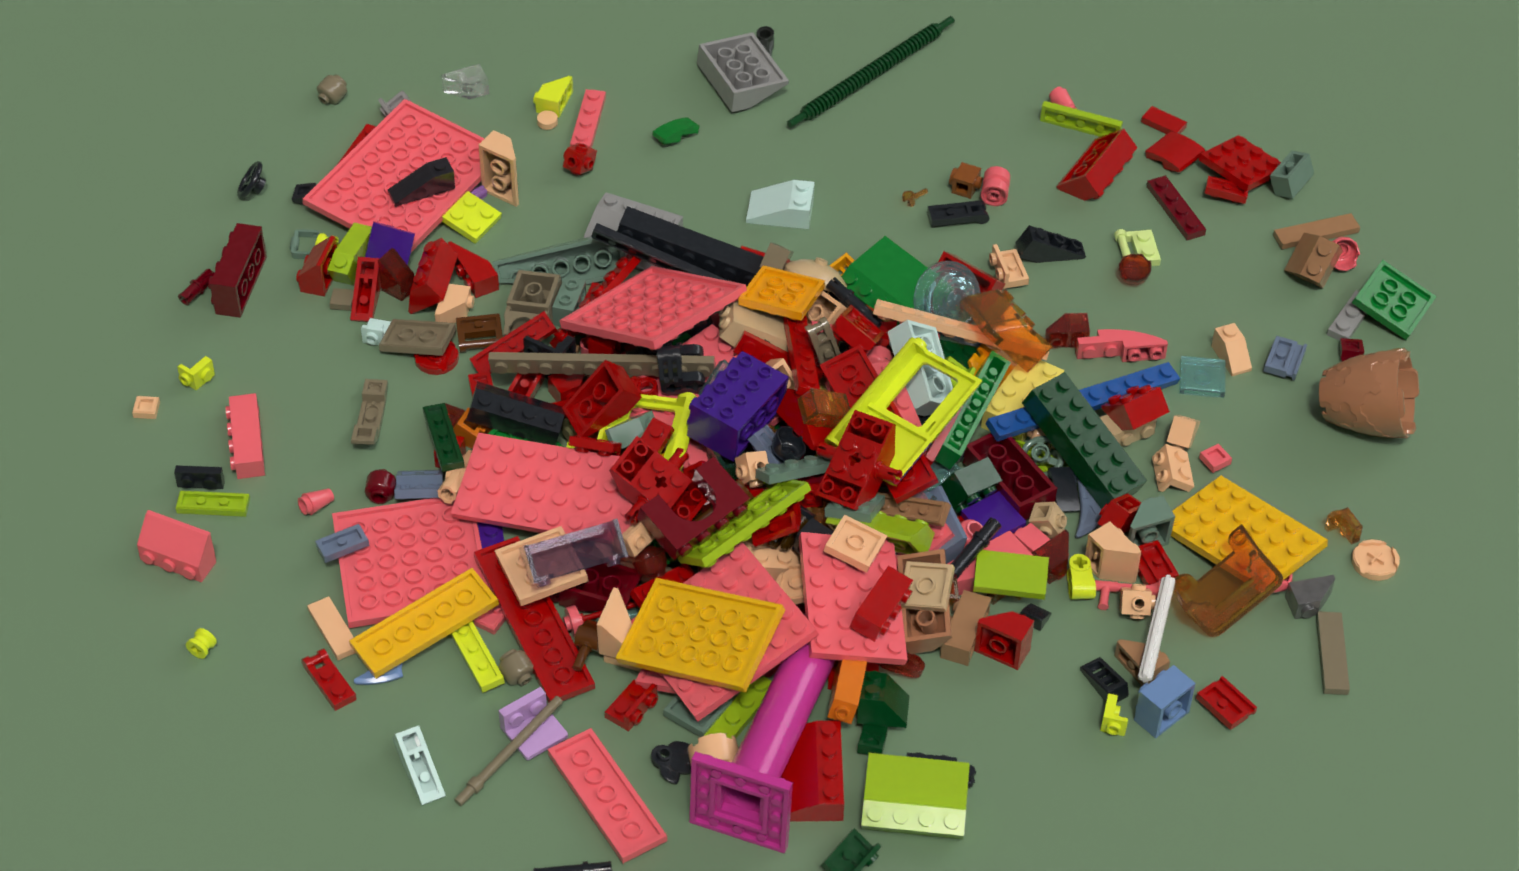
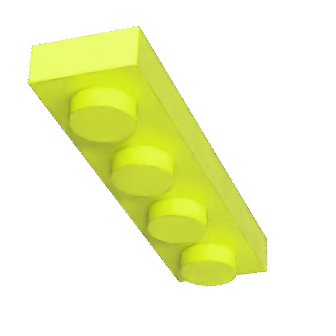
M473 621L451 633L482 693L505 683L502 673Z

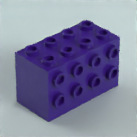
M742 351L736 358L733 357L729 361L724 371L718 372L715 380L704 387L702 394L698 398L695 397L689 405L690 416L687 420V436L734 462L735 458L750 444L748 438L768 425L777 415L776 411L786 393L789 376Z

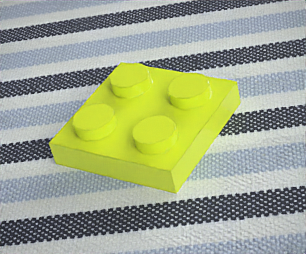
M467 191L443 215L442 222L476 244L501 219L502 213Z

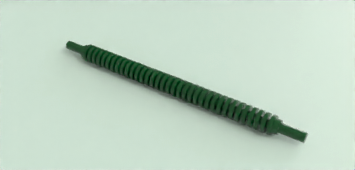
M949 16L940 23H931L804 105L798 115L787 121L788 127L793 128L803 120L814 119L941 36L942 30L955 22L954 18Z

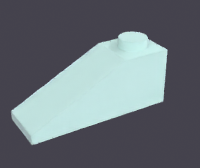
M419 725L395 734L393 742L421 805L445 797V792Z

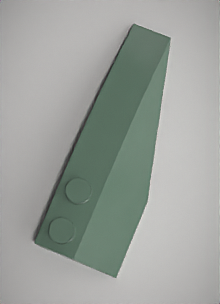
M590 236L493 261V266L498 274L499 283H514L518 270L558 274L561 276L562 282L564 277L585 280L586 284H591L592 282L604 281L603 277L617 267L615 265L616 262L625 256V252L597 241Z

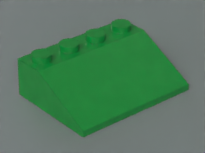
M886 236L852 262L841 276L847 288L852 289L855 292V296L872 308H875L877 299L924 312L929 309L948 283Z

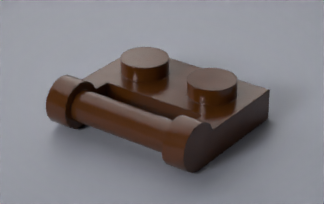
M500 313L456 318L460 353L470 349L487 348L503 338ZM496 336V338L465 341V339Z

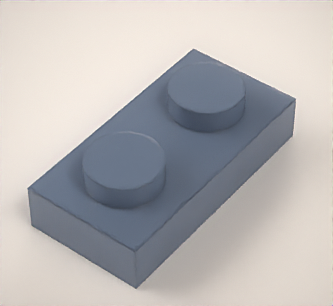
M360 524L315 541L316 547L325 563L369 546V540Z

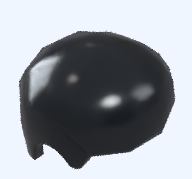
M781 426L776 430L771 444L773 453L784 461L802 459L806 453L803 437L795 436L793 434V427Z

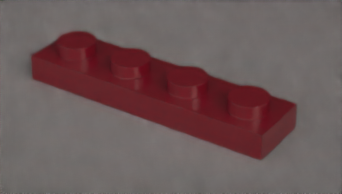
M1166 175L1147 181L1146 187L1186 241L1206 234L1204 225Z

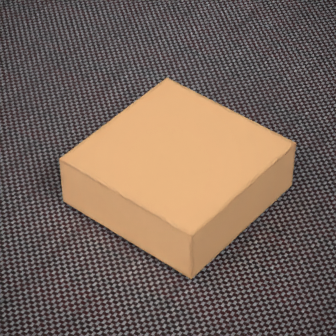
M137 396L132 412L133 418L156 419L160 405L159 397Z

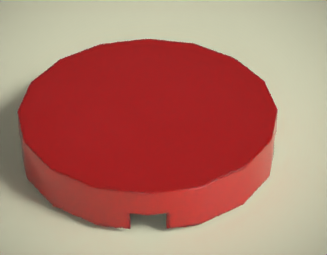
M450 341L443 356L414 354L416 366L422 372L430 375H440L455 368L458 364L459 352L455 344Z

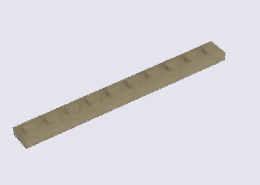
M489 352L488 357L491 372L499 374L592 375L604 360H608L624 367L628 375L659 377L657 355ZM682 355V372L698 371L702 372L705 377H716L715 356Z

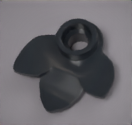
M674 741L668 746L658 745L653 748L651 752L652 764L660 769V774L666 781L677 784L680 774H691V764L687 751L690 744Z

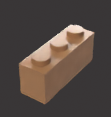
M964 590L961 598H956L953 606V612L955 613L953 616H950L952 638L939 646L941 648L940 658L965 666L969 665L975 649L977 623L980 618L988 617L991 597Z

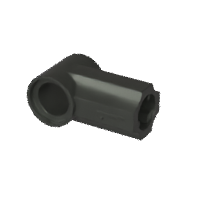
M762 26L757 29L756 37L772 57L774 30L771 27Z

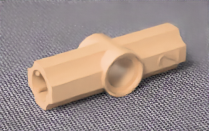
M468 450L462 456L465 468L446 471V479L438 489V497L444 503L452 504L456 499L472 450Z

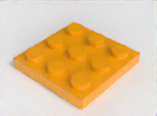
M763 265L746 287L747 291L739 296L738 305L751 310L756 309L768 312L771 315H780L792 320L802 321L824 290L825 280Z

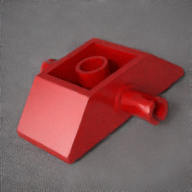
M854 410L838 447L823 441L819 443V446L823 447V449L817 447V455L830 459L831 462L815 495L856 511L860 505L866 501L869 502L876 496L883 480L895 485L899 484L900 480L896 479V477L902 479V471L889 467L895 455L896 425Z
M636 436L609 471L619 492L634 504L625 514L627 521L635 515L630 524H638L639 519L637 516L640 507L657 495H660L676 515L685 520L692 521L708 498L689 477L679 470L689 458L687 451L680 458L679 456L684 449L677 448L671 458L667 460L640 437Z

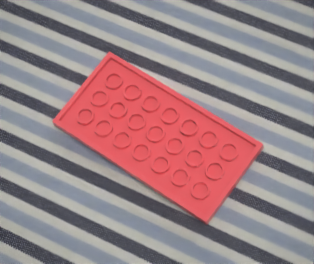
M478 433L451 511L453 518L543 533L562 526L568 538L611 546L632 525L630 522L635 517L633 515L628 521L625 519V514L634 504L619 492L609 471L620 456H603L591 451L588 453L579 452L573 448Z

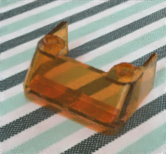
M996 289L965 295L960 304L978 328L1027 373L1053 348L1050 343L1035 331L1033 327L1036 324L1025 315V311L1012 301L1014 297L1006 289L1003 291Z

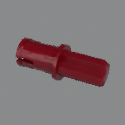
M206 269L195 280H191L190 285L178 295L179 299L183 297L181 302L189 305L195 297L203 294L204 289L208 286L209 278L213 277L214 272Z

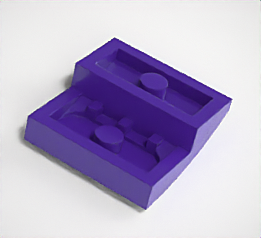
M373 221L365 257L380 258L384 265L383 270L405 276L415 233Z

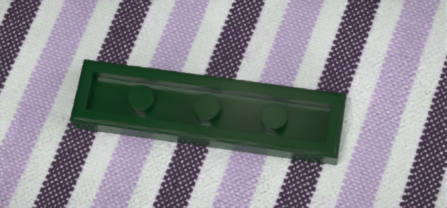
M445 403L423 407V414L441 471L465 468Z

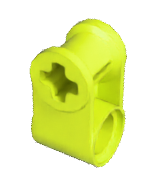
M1075 554L1069 560L1070 568L1066 573L1069 597L1071 600L1095 599L1096 583L1092 573L1091 562L1087 556Z

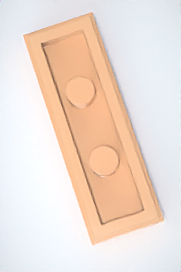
M328 596L307 605L308 612L336 659L339 661L355 654L349 643V640L354 637L330 597Z

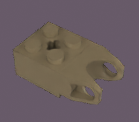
M518 270L506 302L503 336H506L543 311L546 312L553 323L552 306L562 285L560 275Z

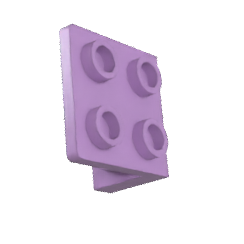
M539 687L499 710L500 728L511 741L547 705L544 690ZM551 714L518 750L526 760H530L567 739L568 733Z

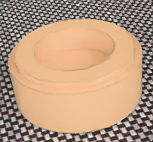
M553 111L540 112L537 116L538 126L544 130L555 128L558 124L557 114Z

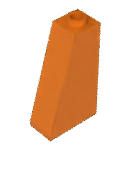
M837 660L828 718L849 724L852 723L859 704L867 661Z

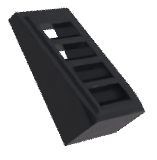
M1101 657L1080 667V671L1105 702H1107L1108 693L1118 695L1117 702L1129 696L1128 683Z

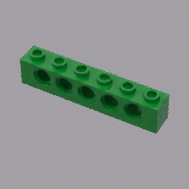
M993 350L983 361L975 375L982 380V383L963 405L935 458L937 462L948 469H951L962 456L1011 364L1010 361Z

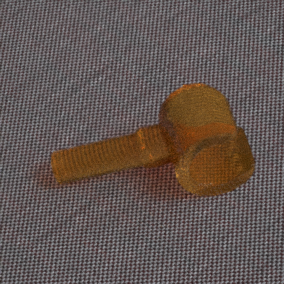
M925 188L917 193L909 190L905 191L902 194L903 202L908 200V206L912 207L916 203L915 200L928 193V190Z

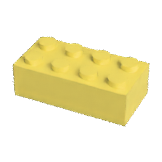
M1023 355L992 397L982 416L981 428L990 431L986 426L988 418L1023 408L1022 402L1032 389L1064 373L1065 370L1042 360L1036 361L1029 358L1028 355ZM1027 432L1013 437L1024 442L1028 436H1026Z

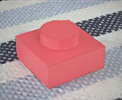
M1219 443L1200 452L1199 459L1212 473L1231 465L1232 457Z

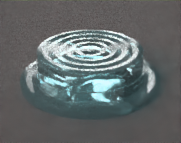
M941 261L924 271L915 287L914 309L973 324L981 307V291L975 275L969 268L955 261Z

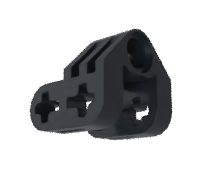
M677 342L675 346H672V343H667V346L657 349L659 379L663 393L674 395L703 391L706 385L705 375L702 372H682V355L704 356L702 346L698 344L681 345V342Z

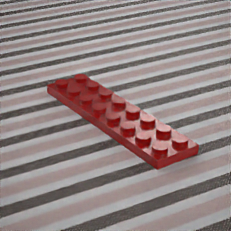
M860 344L820 364L822 372L845 413L851 409L878 377ZM892 401L887 410L902 418ZM922 454L897 486L885 482L896 504L939 483L924 454Z
M516 536L475 551L474 558L491 591L498 598L499 607L521 650L528 655L533 663V673L540 687L546 693L548 703L555 696H559L564 701L595 689V682L585 663L581 671H576L572 668L579 651L574 645L550 596L520 606L495 555V550L519 542V537Z

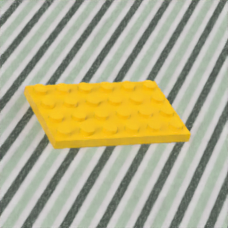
M1222 475L1172 511L1175 515L1171 537L1264 595L1328 546V539Z
M656 578L615 659L620 664L746 693L781 621L785 608L782 604Z

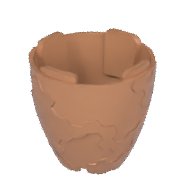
M1394 348L1387 351L1358 355L1339 362L1323 371L1322 376L1326 377L1321 378L1319 383V402L1321 407L1326 408V411H1322L1323 418L1326 421L1345 429H1351L1358 433L1372 436L1408 438L1410 434H1414L1416 431V424L1414 422L1415 398L1418 397L1420 392L1418 372L1412 366L1410 351H1407L1405 348Z

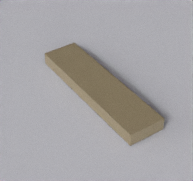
M1318 611L1316 617L1324 694L1348 695L1350 687L1342 613Z

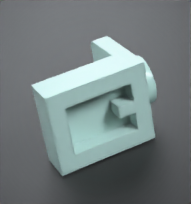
M370 318L368 324L361 327L362 342L379 346L391 322Z

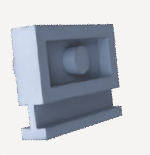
M1276 336L1266 361L1264 372L1284 378L1289 376L1292 377V380H1295L1305 355L1307 344L1302 346L1297 344V341Z
M768 425L748 438L756 452L766 451L769 463H785L784 460L778 458L773 453L771 444L775 433Z

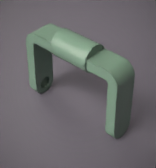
M295 230L289 247L292 258L305 259L306 255L310 254L307 251H297L300 241L299 237L317 238L319 235L318 230Z

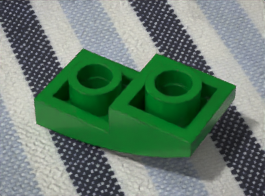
M688 117L663 124L655 129L652 135L660 143L670 145L671 143L680 142L682 136L698 133L700 126Z

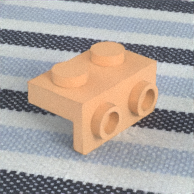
M997 244L992 245L989 261L991 266L995 267L996 278L1006 283L1004 289L1028 285L1029 277L1017 249L1000 251Z
M1165 444L1152 457L1158 491L1164 492L1172 485L1190 492L1194 488L1188 453L1182 449Z
M639 521L637 525H631L612 544L616 551L636 557L655 538Z

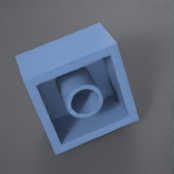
M1174 665L1166 671L1162 670L1155 680L1150 684H1144L1139 689L1134 721L1156 739L1189 713L1195 682Z

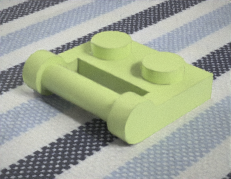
M1119 229L1114 233L1115 241L1120 246L1123 256L1122 264L1125 268L1160 266L1161 258L1152 230L1126 232L1124 229ZM1127 242L1132 243L1136 257L1131 255Z

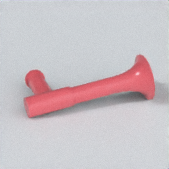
M1161 578L1155 584L1146 585V588L1152 591V595H1155L1156 599ZM1095 580L1096 591H1101L1098 608L1100 610H1107L1109 608V593L1121 592V587L1131 588L1132 584Z

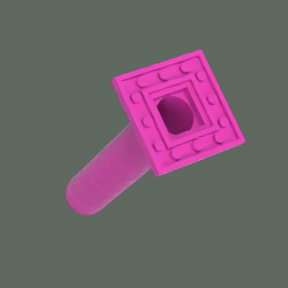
M808 643L780 663L732 762L695 751L691 759L689 823L785 854L789 842L793 782H789L781 778L836 660L809 658Z

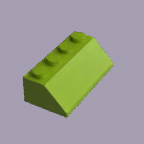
M879 511L870 523L861 522L887 535L886 539L889 540L888 542L894 543L895 552L905 555L929 551L935 535L934 531L928 526L929 524L923 520L915 519L914 522L897 514L894 517L887 516L882 511ZM828 517L825 523L834 531L841 519Z

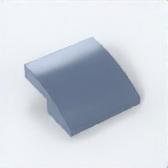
M441 470L398 471L394 490L395 499L439 498L438 489L444 482V472Z

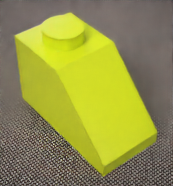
M572 76L542 84L540 90L535 93L533 103L536 104V113L553 111L557 114L558 118L560 117L573 93Z

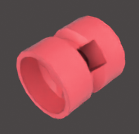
M994 166L984 172L981 198L986 204L1000 206L1007 201L1011 179L1009 171L1003 167Z

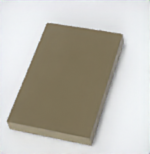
M393 319L379 343V349L383 352L443 356L456 331L455 323Z

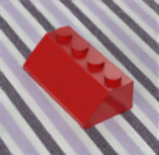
M1124 128L1096 138L1058 183L1057 189L1083 201L1091 198L1098 199L1104 194L1103 190L1114 181L1115 175L1124 169L1123 165L1133 158L1132 154L1138 147Z

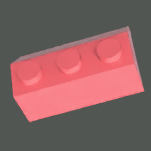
M150 510L146 512L137 543L140 560L146 564L161 567L168 572L183 575L189 580L203 582L216 564L211 533Z

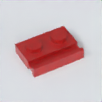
M1159 540L1138 546L1141 550V557L1137 574L1143 584H1155L1160 578L1166 577V575H1171L1176 581L1178 580L1179 574Z
M1221 676L1217 682L1214 681L1200 690L1196 696V699L1230 730L1248 719L1249 715H1254L1257 710V706L1224 676Z

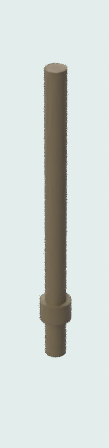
M555 696L476 777L473 776L466 783L467 787L454 801L459 806H462L474 793L477 794L495 771L563 703L562 699L559 696Z

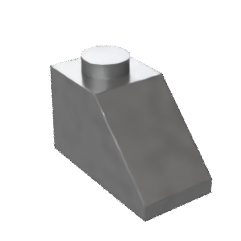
M1334 575L1288 583L1285 598L1294 619L1310 618L1317 615V612L1322 609L1332 593L1335 582Z

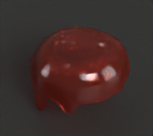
M1143 254L1124 256L1118 265L1119 276L1127 284H1142L1151 274V260H1147Z

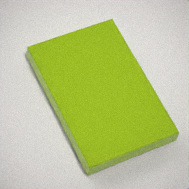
M981 550L977 555L973 592L1045 600L1049 557Z

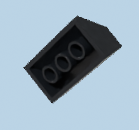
M477 381L466 421L535 442L555 445L565 413L562 406Z

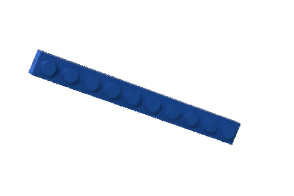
M1166 362L1079 391L1091 407L1097 410L1102 408L1101 405L1109 402L1108 398L1118 394L1122 396L1127 393L1126 390L1133 386L1138 385L1140 388L1150 385L1151 387H1161L1163 389L1178 384L1180 377L1170 363ZM1025 407L988 418L986 426L996 441L1040 428Z

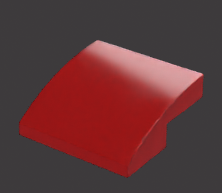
M1172 131L1145 150L1146 158L1162 161L1164 169L1181 172L1197 160L1201 153L1205 152V148L1194 140Z
M799 502L790 505L784 514L771 519L766 527L753 532L752 542L754 547L799 531L801 525Z

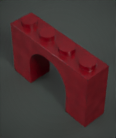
M714 457L696 468L692 479L712 504L713 512L710 516L699 521L685 520L676 515L660 495H657L639 509L637 518L673 560L680 555L685 557L693 550V546L698 543H705L717 529L722 531L729 525L730 520L735 517L740 518L748 511L747 507L750 497Z

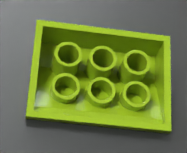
M869 753L861 829L963 839L970 763Z

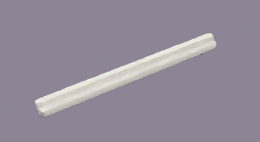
M1166 575V577L1161 579L1138 675L1139 680H1142L1143 683H1148V681L1153 679L1176 582L1175 578H1172L1171 575Z

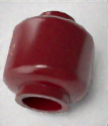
M385 469L370 472L367 476L364 491L366 497L375 504H384L394 497L396 478Z

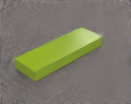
M180 491L176 512L177 514L246 517L250 496L243 493Z

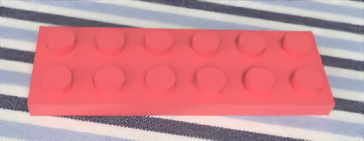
M592 728L548 749V756L622 863L667 841V834Z

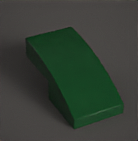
M863 724L857 753L867 755L869 753L883 754L889 726Z

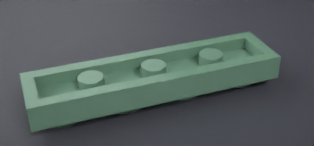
M805 456L802 460L789 459L782 464L769 463L765 467L756 469V478L767 484H774L826 472L831 460L822 456Z

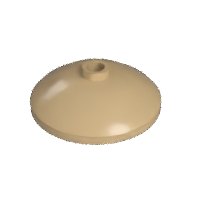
M816 257L815 260L799 259L790 261L784 267L785 271L825 280L824 290L830 291L826 286L834 277L847 288L841 275L829 266L828 261L819 257Z

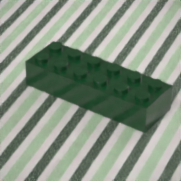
M1065 372L1032 389L1022 402L1023 406L1101 509L1115 498L1127 493L1131 496L1136 494L1147 482V479Z

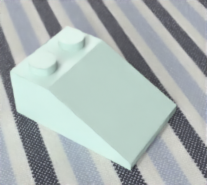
M791 180L751 191L746 223L809 229L814 202V182Z

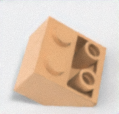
M1111 522L1088 534L1085 556L1091 562L1092 573L1103 580L1134 583L1137 579L1141 557L1139 547L1132 543L1124 535L1123 531L1115 527Z

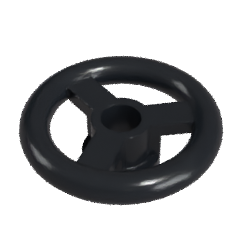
M260 161L253 163L242 178L237 191V196L240 199L248 196L251 191L259 194L264 188L266 179L260 176L263 169V164Z

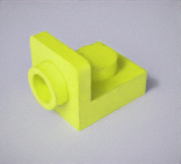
M1108 693L1100 731L1111 735L1125 736L1128 718L1119 716L1121 706L1116 705L1118 695Z

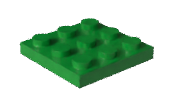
M1382 260L1352 301V304L1407 340L1437 296Z

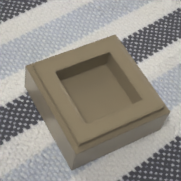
M334 288L330 300V309L351 311L354 290Z

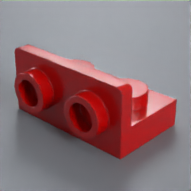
M577 435L569 436L568 445L575 446V451L588 453L591 451L603 456H620L622 443Z
M633 679L604 712L605 718L629 732L634 725H638L642 721L646 711L656 705L659 698L657 685L652 683L645 689L641 685L636 684Z

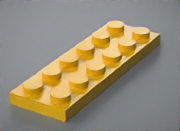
M470 568L349 640V643L376 679L498 606L499 601L475 570Z

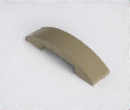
M365 379L362 391V405L357 425H354L351 444L374 445L376 443L384 417L388 380Z

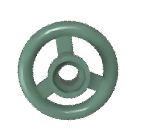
M1047 436L1034 437L1023 445L1022 449L1026 453L1035 445L1031 450V455L1036 465L1047 463L1054 467H1062L1065 460L1058 451V459L1051 457L1049 448L1044 443L1051 444L1053 447L1054 445ZM1040 454H1045L1043 458H1038ZM1048 471L1043 472L1049 478Z

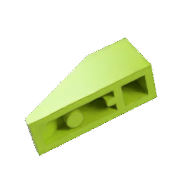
M353 223L334 251L327 269L333 281L354 285L358 257H365L372 229L371 226Z

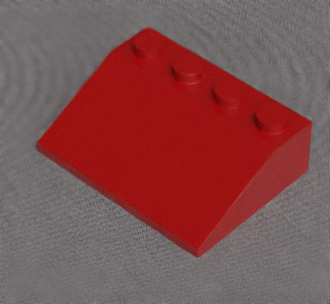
M813 721L806 723L781 778L793 782L790 822L843 821L844 785L841 721Z

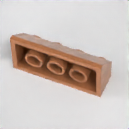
M945 549L897 556L898 571L902 574L905 572L907 561L946 564ZM949 602L947 612L902 609L906 649L909 654L934 651L952 638Z

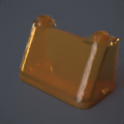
M1242 524L1233 530L1228 537V544L1233 552L1198 580L1186 573L1175 578L1176 582L1173 593L1188 616L1211 637L1224 633L1277 590L1283 582V576L1279 569Z

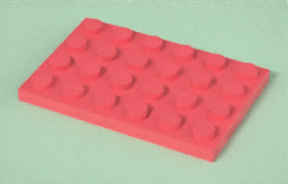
M801 532L799 535L805 615L819 634L808 642L809 658L858 660L870 663L905 665L908 659L902 609L895 620L892 618L889 620L891 626L885 636L880 634L875 642L849 627L855 613L889 565L897 570L894 543H890L886 539L866 573L824 552L825 545L831 537L830 534Z

